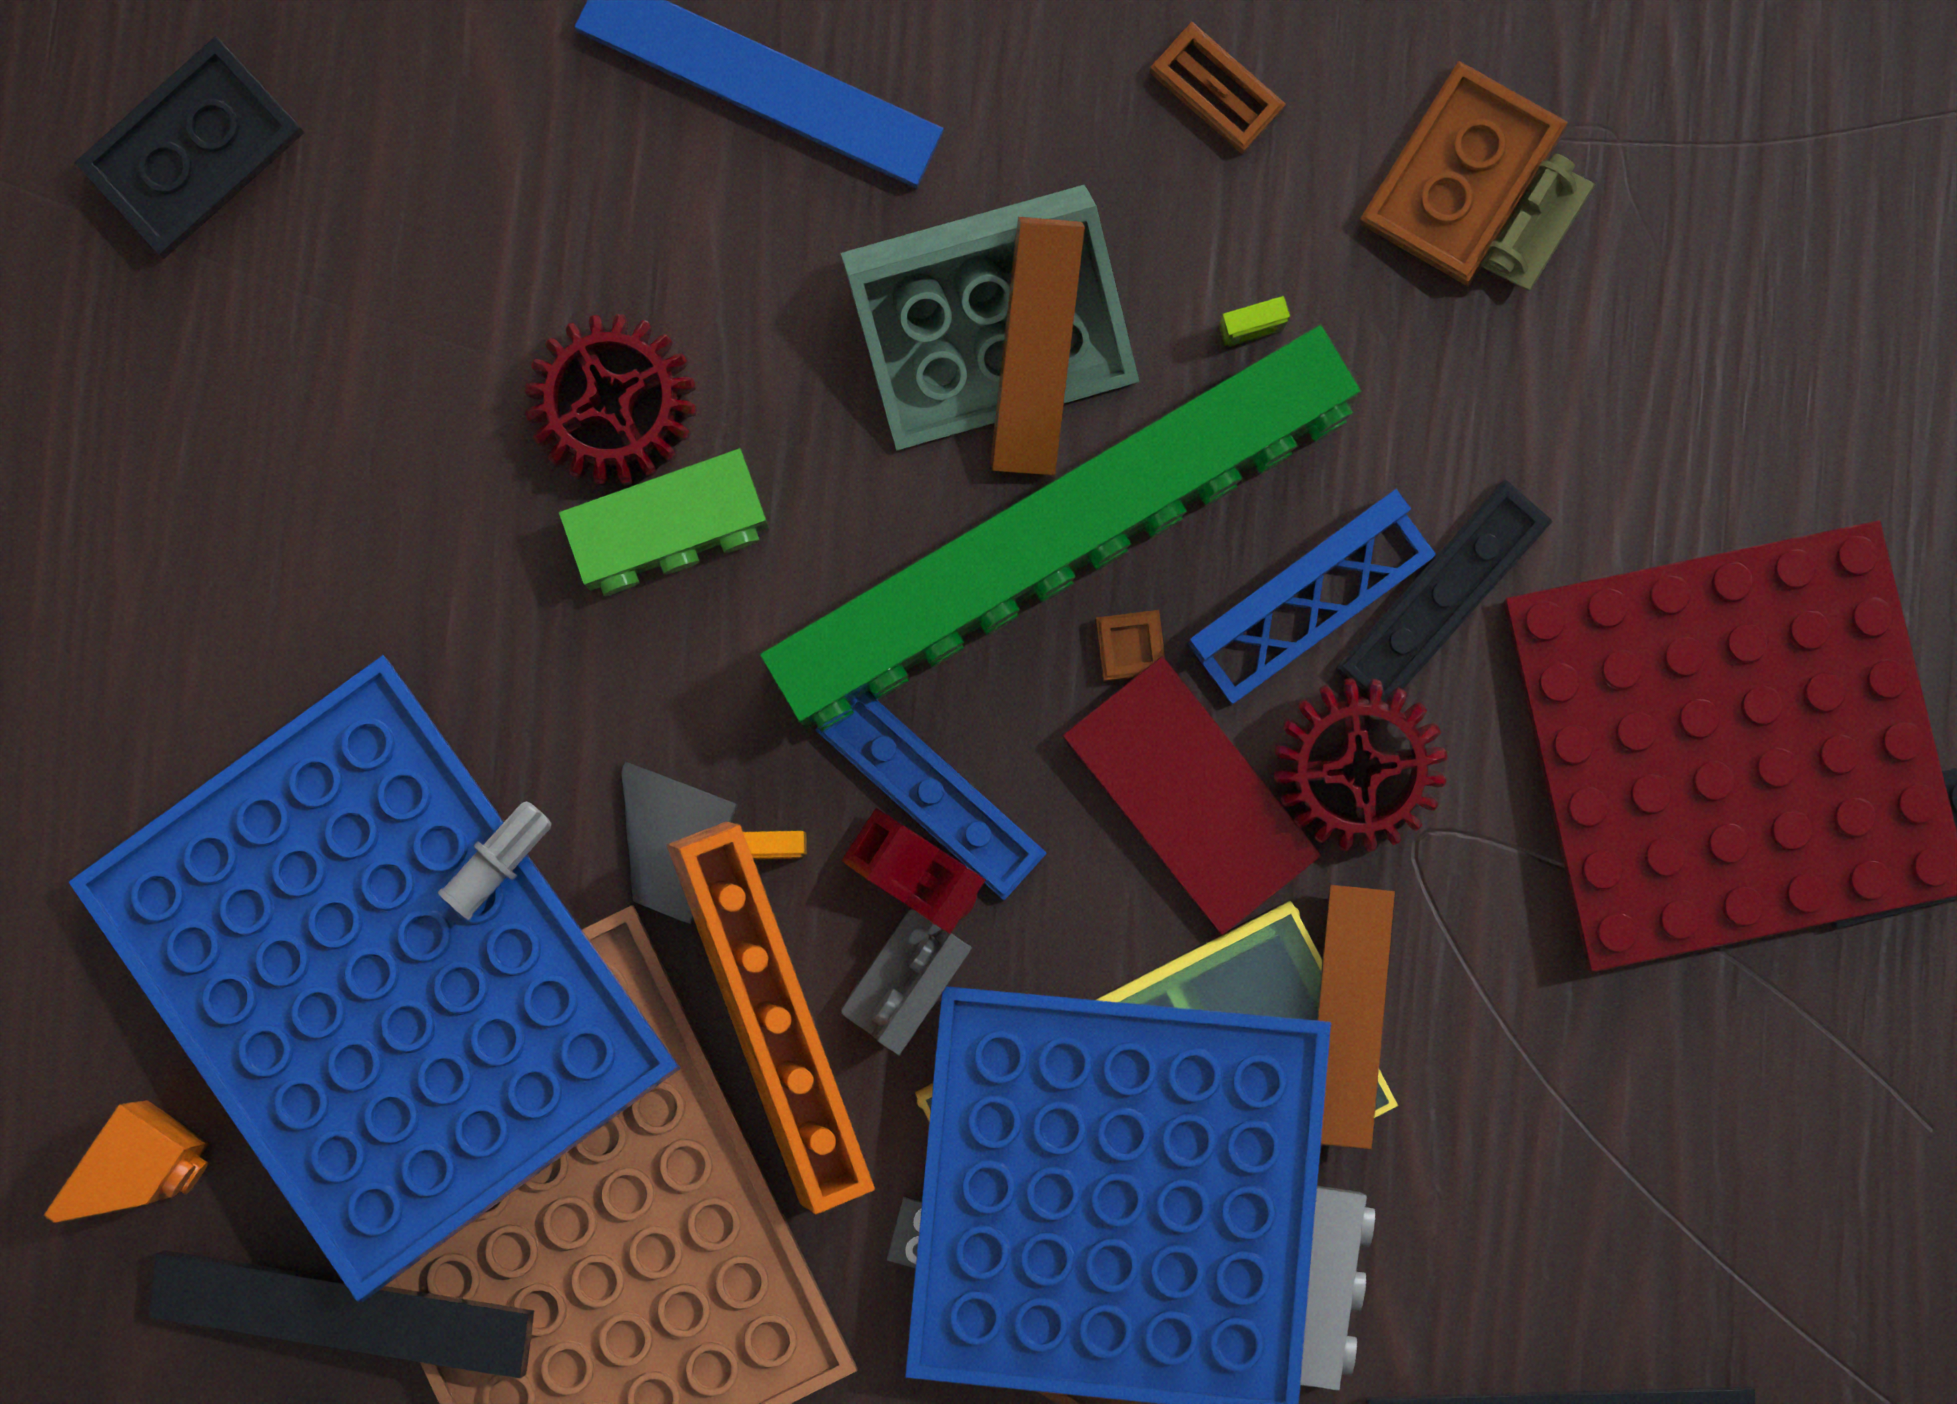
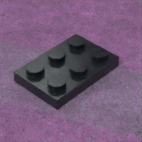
M215 36L74 163L149 245L165 259L305 132L220 39Z

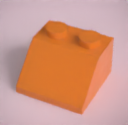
M148 1100L120 1104L44 1215L53 1222H60L174 1198L179 1192L186 1195L198 1182L208 1165V1162L202 1159L201 1156L210 1142Z

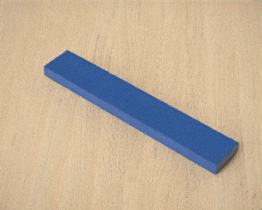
M587 0L575 25L576 32L916 189H918L944 134V128L666 0Z

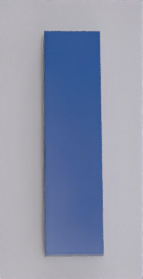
M869 692L849 702L854 712L852 716L822 733L818 727L815 729L822 738L956 859L986 879L984 884L1003 901L1047 854Z

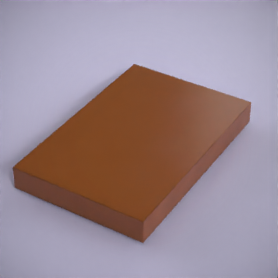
M1458 61L1361 216L1360 225L1469 287L1490 253V244L1492 241L1499 239L1540 173L1538 168L1540 163L1548 160L1566 131L1568 122Z

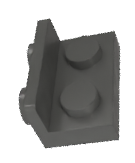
M912 908L908 909L840 1009L841 1014L870 1033L878 1042L897 1055H900L972 947L952 933L949 934Z

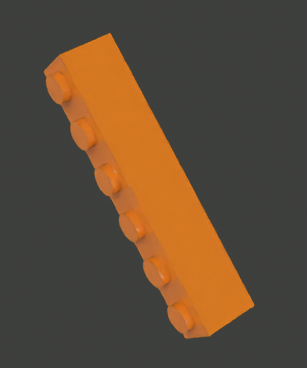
M726 821L667 844L670 857L799 1203L816 1215L874 1191L875 1187L741 825Z

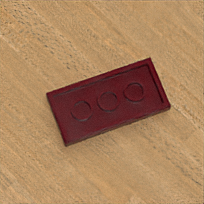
M1163 656L1062 735L1220 935H1224L1322 856Z

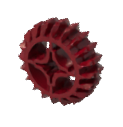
M624 314L615 315L612 332H605L599 315H591L589 317V326L592 334L582 337L578 327L574 323H570L565 326V330L573 342L564 349L553 338H549L545 343L546 348L556 358L551 365L542 359L533 360L531 368L538 375L546 378V382L527 383L524 392L528 397L543 400V404L526 409L525 416L529 422H548V424L536 431L533 439L538 446L548 445L556 440L559 441L552 448L548 459L555 466L564 463L571 455H574L569 471L573 478L581 479L589 465L593 464L594 482L598 486L606 485L609 479L610 467H617V475L623 485H629L632 483L633 478L629 465L639 462L642 471L647 477H651L656 474L655 466L648 457L657 450L669 462L676 458V453L672 447L665 442L668 435L678 440H688L690 436L689 430L684 425L675 422L676 416L694 417L697 408L694 403L678 400V396L695 391L696 384L694 379L690 377L673 378V376L685 369L688 362L683 354H676L665 360L663 359L673 344L667 334L657 337L650 345L647 344L652 331L649 322L642 320L636 326L632 336L627 335L628 322ZM605 352L628 353L642 359L651 367L640 373L635 369L623 375L613 374L604 368L597 354ZM580 364L587 379L586 391L578 401L571 404L572 410L561 416L560 399L562 389L568 376ZM600 374L607 387L612 386L616 394L620 388L626 390V393L619 397V403L622 407L620 412L626 421L625 426L620 424L614 413L609 414L605 406L601 412L596 411L595 407L603 402L600 394L602 389L596 380V375ZM661 384L662 403L660 412L650 430L644 436H641L634 420L635 409L638 403L650 396L649 390ZM607 425L617 431L625 446L616 449H598L579 442L570 433L581 427L588 430L594 426Z
M1353 678L1344 680L1343 685L1346 699L1336 701L1331 688L1328 685H1324L1319 688V692L1326 707L1317 712L1311 702L1306 699H1302L1298 703L1301 713L1309 721L1305 726L1290 719L1284 721L1282 725L1283 730L1288 735L1296 738L1297 741L1296 744L1276 743L1274 753L1282 759L1292 760L1293 763L1292 765L1280 766L1274 769L1273 774L1276 782L1296 783L1295 786L1285 790L1280 795V800L1285 807L1304 801L1305 805L1294 816V821L1298 827L1302 828L1318 817L1320 820L1314 832V837L1320 843L1325 842L1333 829L1337 828L1340 829L1338 846L1341 850L1348 851L1352 846L1354 833H1362L1365 850L1369 852L1376 850L1375 831L1384 829L1390 843L1396 845L1401 842V837L1394 825L1395 823L1404 819L1407 825L1414 831H1418L1422 827L1421 820L1412 811L1416 804L1430 811H1434L1437 808V800L1423 790L1425 785L1437 788L1446 785L1447 779L1445 775L1435 770H1429L1428 765L1446 761L1447 752L1441 747L1425 748V744L1435 740L1441 734V731L1436 723L1426 724L1419 728L1415 727L1427 712V709L1421 702L1413 704L1404 713L1400 711L1407 696L1404 689L1396 687L1391 692L1387 701L1384 702L1381 701L1383 692L1381 681L1371 679L1368 684L1366 697H1358L1357 684ZM1364 715L1377 716L1397 726L1407 736L1411 748L1395 750L1394 747H1378L1372 744L1368 739ZM1344 718L1345 736L1341 747L1334 753L1320 756V760L1308 761L1311 748L1318 736L1328 726ZM1357 734L1362 749L1365 750L1368 759L1370 760L1376 756L1379 760L1376 765H1371L1366 769V778H1363L1365 788L1363 795L1360 784L1355 779L1352 770L1345 774L1342 771L1343 765H1349L1354 761V752L1357 751L1355 741ZM1403 769H1411L1408 782L1399 796L1387 806L1376 811V789L1380 782L1386 777L1401 774ZM1325 780L1326 783H1342L1352 790L1356 814L1341 812L1325 804L1314 793L1309 785V781Z

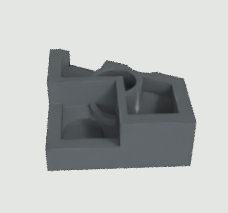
M625 762L621 775L633 902L688 924H694V918L666 845L720 823L732 822L738 804Z

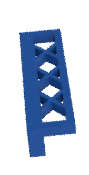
M1397 489L1393 490L1188 641L1186 645L1231 706L1436 556V553L1407 516L1411 507ZM1395 524L1416 555L1398 568L1371 564L1374 539ZM1365 546L1362 563L1346 560ZM1333 568L1361 571L1358 596L1348 605L1320 601L1323 577ZM1369 573L1386 575L1385 578L1367 590ZM1314 583L1312 600L1295 597ZM1283 605L1310 609L1307 634L1296 643L1269 639L1272 613ZM1318 610L1335 612L1333 616L1316 627ZM1263 620L1261 637L1243 635ZM1232 642L1259 646L1256 672L1237 686H1234L1213 657ZM1267 647L1285 650L1265 665Z

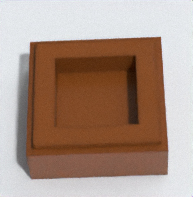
M1159 610L1095 618L1103 682L1135 678L1161 656L1165 658Z

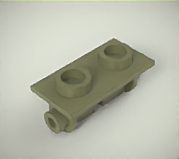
M1555 153L1550 161H1542L1538 167L1540 173L1499 239L1492 241L1490 244V253L1481 267L1530 292L1594 189L1595 183L1573 173L1576 167L1575 164L1560 154Z

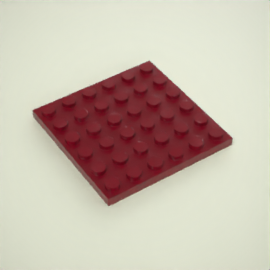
M1880 520L1505 599L1506 615L1589 973L1957 897V830Z

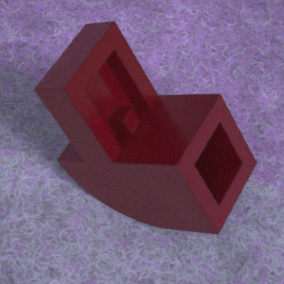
M875 808L841 860L864 878L899 899L949 934H951L959 920L966 917L972 910L977 899V892L986 880L878 808Z

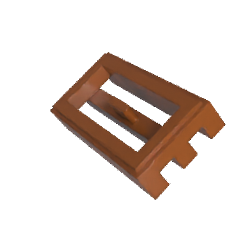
M1193 22L1183 30L1149 70L1153 77L1242 155L1286 106L1279 97ZM1191 43L1265 109L1259 115L1252 111L1184 50ZM1173 62L1179 65L1247 125L1248 128L1244 132L1240 130L1169 66Z

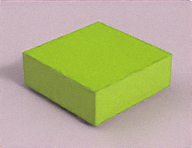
M1281 296L1222 314L1219 328L1224 344L1231 347L1283 331L1290 319L1285 298Z

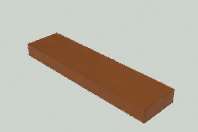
M1018 217L990 466L993 471L1055 475L1085 229L1082 222Z
M1339 885L1329 886L1317 1021L1331 1022L1321 1145L1372 1149L1395 891Z

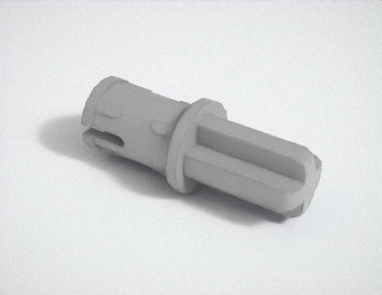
M527 801L521 803L484 845L479 841L476 842L474 847L478 851L451 881L437 893L469 921L473 917L474 912L506 877L513 880L517 876L512 870L550 830L551 822L533 804Z

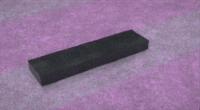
M1505 479L1337 666L1336 670L1346 679L1353 678L1358 690L1365 696L1367 695V688L1371 679L1380 680L1383 689L1381 701L1386 702L1396 687L1404 689L1548 528L1553 520Z

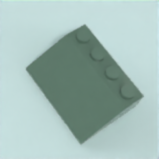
M1085 185L841 253L896 451L995 423L1018 217L1079 221L1085 226L1064 403L1139 382L1097 206Z

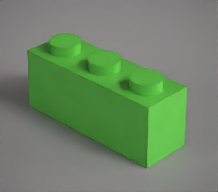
M741 448L559 512L584 585L590 591L601 587L604 596L619 593L638 585L637 574L661 566L663 574H671L694 566L700 562L697 553L721 545L724 553H730L751 546L760 541L757 532L769 528Z

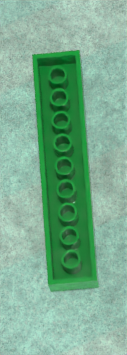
M1319 325L760 655L803 728L806 730L817 724L822 733L854 714L849 702L866 692H872L876 700L887 696L909 682L906 670L927 659L931 668L943 663L964 649L962 637L977 628L982 627L986 635L999 630L1019 617L1017 613L1020 611L1018 604L1036 594L1040 602L1043 603L1074 584L1072 580L1076 577L1073 572L1089 562L1092 563L1097 571L1129 552L1127 549L1131 545L1129 539L1146 530L1149 537L1154 538L1183 520L1182 515L1187 512L1184 506L1198 498H1201L1205 506L1218 501L1238 488L1237 483L1243 479L1240 473L1254 465L1259 474L1274 468L1293 455L1291 451L1298 447L1296 440L1308 433L1313 441L1317 442L1344 426L1347 423L1346 419L1353 414L1350 407L1361 390L1322 325Z

